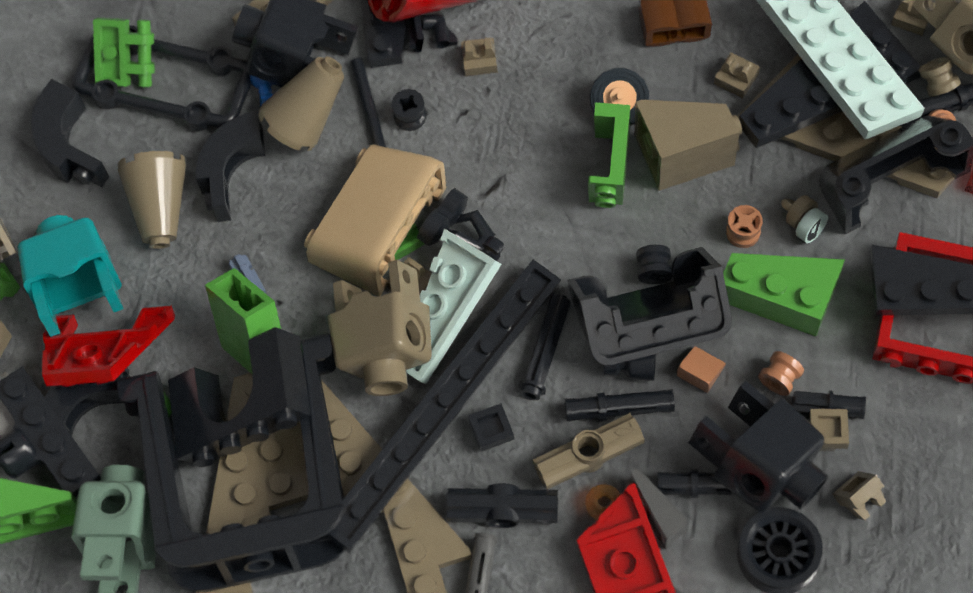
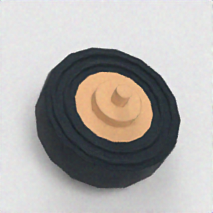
M612 68L603 72L594 81L590 90V106L593 113L595 112V102L630 105V126L635 124L636 101L649 100V89L645 80L637 72L627 68Z

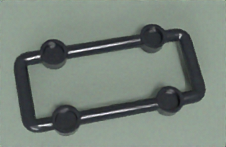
M129 25V32L137 33V27ZM93 34L72 79L73 89L81 95L94 98L96 104L101 108L112 109L121 104L184 119L189 128L195 131H204L209 126L219 128L231 119L238 117L252 85L250 74L246 69L247 61L234 58L231 51L226 47H214L208 52L154 39V44L151 45V52L207 64L210 71L218 76H226L231 71L242 73L225 115L211 113L208 105L201 101H195L187 106H182L119 91L116 83L108 79L98 81L95 85L86 83L94 64ZM130 44V55L137 54L138 45Z

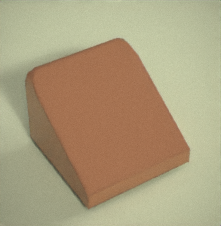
M695 346L680 363L677 376L708 393L726 363Z

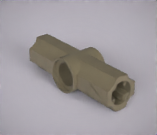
M629 413L596 430L581 431L575 436L573 441L533 459V465L540 481L548 490L583 472L591 473L597 471L604 462L644 444L645 439L635 417ZM592 446L597 449L598 453L591 457H585L579 451L583 447Z

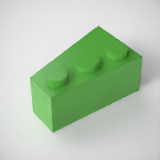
M732 253L723 273L729 305L817 336L840 278L845 259Z

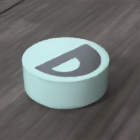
M818 208L809 210L800 220L796 228V236L805 243H811L824 229L828 221V215Z

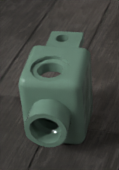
M129 465L107 466L102 470L101 481L84 482L79 488L71 538L83 555L80 577L82 580H100L98 593H116V590L121 585L128 586L126 593H138L140 571L155 568L156 552L154 549L149 494L145 487L146 474L137 467ZM126 537H131L132 541L126 542Z

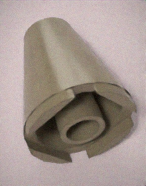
M317 57L267 99L258 110L260 121L262 122L265 118L270 125L267 131L278 141L292 149L300 150L302 146L308 147L307 151H311L319 142L343 82L342 66L331 57Z
M149 151L134 154V161L126 163L125 157L120 159L117 163L118 173L142 242L149 244L152 249L169 247L170 242L177 238L186 170L185 157L180 154L179 159H175L173 152Z

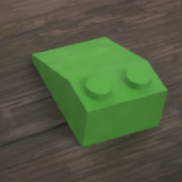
M0 478V544L72 526L77 499L69 491Z

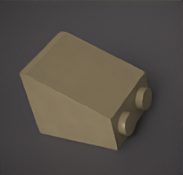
M661 100L636 101L634 136L659 191L735 165L736 153L740 150L738 140L739 135L742 134V127L737 115H731L727 104Z

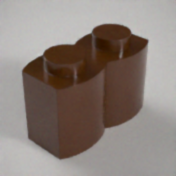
M640 0L639 17L646 46H665L677 41L696 42L710 37L712 21L707 0Z

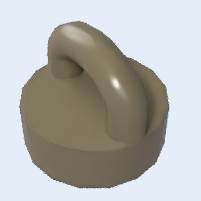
M807 195L801 196L796 201L788 198L783 199L781 206L788 211L786 223L796 229L800 220L809 210L818 208V203Z

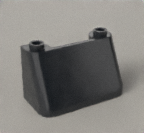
M925 116L823 168L820 173L819 185L845 234L861 227L860 211L862 207L869 203L868 197L871 194V184L921 159L925 162L930 173L937 169H945L951 172L954 179H957L971 172L973 138L967 128L962 123L936 116Z
M703 247L687 250L678 254L672 263L673 282L608 298L603 283L597 277L589 275L567 280L571 299L594 359L604 365H614L723 337L730 330L732 316L722 266Z

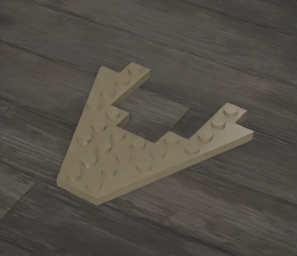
M251 373L234 377L227 421L238 415L246 405L253 384V375ZM322 381L345 497L383 449ZM300 421L293 428L281 429L270 434L269 438L265 441L253 442L242 447L239 453L220 457L206 534L221 532L220 529L223 526L233 523H239L243 526L257 524L260 518L271 515L272 510L308 499L309 487ZM407 479L382 511L387 520L407 592L447 593L440 569L470 560L471 551L411 481ZM250 582L215 591L196 593L254 592Z

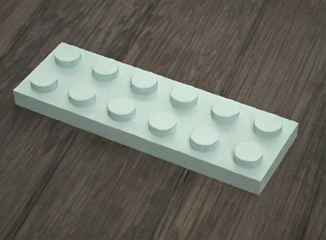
M756 0L865 140L922 116L925 108L837 0Z

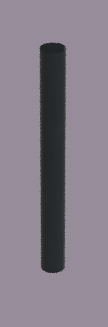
M360 57L353 58L350 64L372 145L386 147L363 59Z

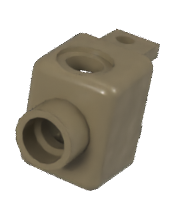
M916 0L912 6L936 29L929 40L964 73L972 75L973 0H935L936 7L933 10L929 8L928 0Z
M399 260L388 263L391 293L383 296L374 297L368 291L362 292V289L343 280L333 283L336 312L329 314L327 318L335 366L339 370L364 379L365 392L373 396H389L405 391L408 388L406 370L426 364L432 356L430 309L427 304L420 302L417 270Z

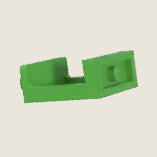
M595 102V138L613 139L610 175L608 177H588L589 202H594L596 206L601 208H614L616 204L623 205L630 133V105Z

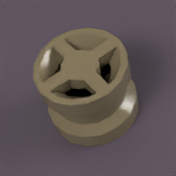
M947 56L929 61L919 69L921 77L927 80L926 90L929 96L947 93L958 87L961 83L959 76L952 71L953 62Z

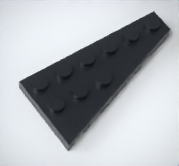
M864 1L850 14V17L905 84L919 79L921 76L919 72L921 66ZM801 59L740 114L739 121L744 134L755 148H758L840 113L842 110Z

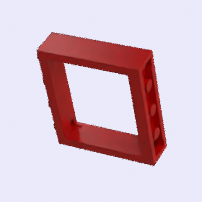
M899 232L894 246L896 250L973 265V247ZM894 315L880 316L872 356L873 360L890 363V367L893 368L901 366L913 368L923 375L933 376L940 374L952 377L953 380L960 383H973V356L890 339Z

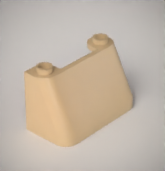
M371 145L368 149L363 148L357 157L355 169L316 230L312 229L306 237L304 247L307 248L308 262L376 296H381L387 286L388 280L384 279L383 275L388 270V263L395 260V253L425 205L430 207L432 198L439 201L446 189L444 163L430 156L378 145Z

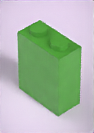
M233 268L205 284L221 347L252 374L248 340L274 327L281 329L275 301L237 269Z

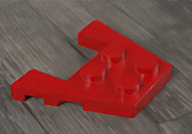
M172 305L142 308L133 327L123 330L74 334L78 327L74 314L56 316L60 334L50 337L46 329L43 333L45 350L42 351V377L46 387L59 385L69 387L83 383L104 384L114 381L174 321L175 314Z

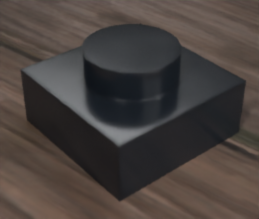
M502 403L468 415L469 423L481 452L515 440Z

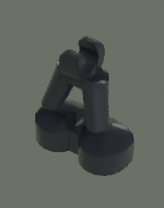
M453 188L441 205L432 211L424 221L418 232L417 239L431 246L440 241L445 228L498 261L500 253L504 249V243L494 237L496 234L478 210L463 214L467 206L468 197L458 189ZM470 221L479 238L475 240L460 231L450 229V227L458 223Z

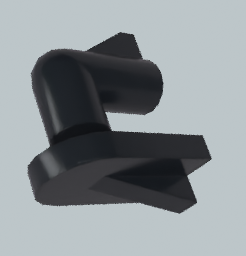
M440 14L423 15L422 25L420 15L409 18V49L414 48L415 53H421L424 43L423 30L433 29L437 48L443 49L458 44V39L447 26L444 16Z

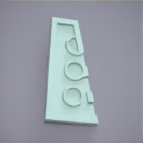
M445 228L440 239L443 242L438 257L434 256L429 269L432 274L427 288L420 293V302L427 304L430 309L432 356L426 364L406 370L408 374L424 384H427L502 265Z

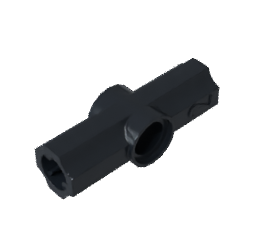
M508 483L491 484L487 486V489L448 488L447 522H486L488 526L494 528H512L518 526L519 523L558 524V490L520 489L518 486Z

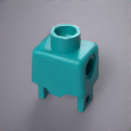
M66 215L51 216L38 225L37 235L19 242L17 251L23 285L50 337L60 334L56 314L106 296L114 313L124 309L118 293L122 283L110 255L98 234L96 226L90 218L85 217L74 221L73 218Z

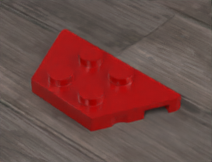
M635 483L630 484L576 540L594 593H676Z

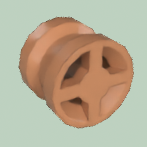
M740 205L735 207L728 216L726 236L729 242L736 247H751L760 238L763 224L762 216L752 206ZM741 228L747 229L749 232H747V231H739V229H741Z
M775 351L770 357V365L767 368H763L758 377L763 385L771 391L787 396L793 389V381L802 376L804 368L792 356L784 352Z

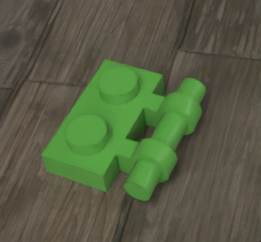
M93 19L95 84L98 81L108 79L115 82L117 86H128L131 84V74H139V86H152V74L155 73V63L151 62V45L154 44V33H151L150 20H137V33L129 32V19ZM130 44L138 45V62H130Z

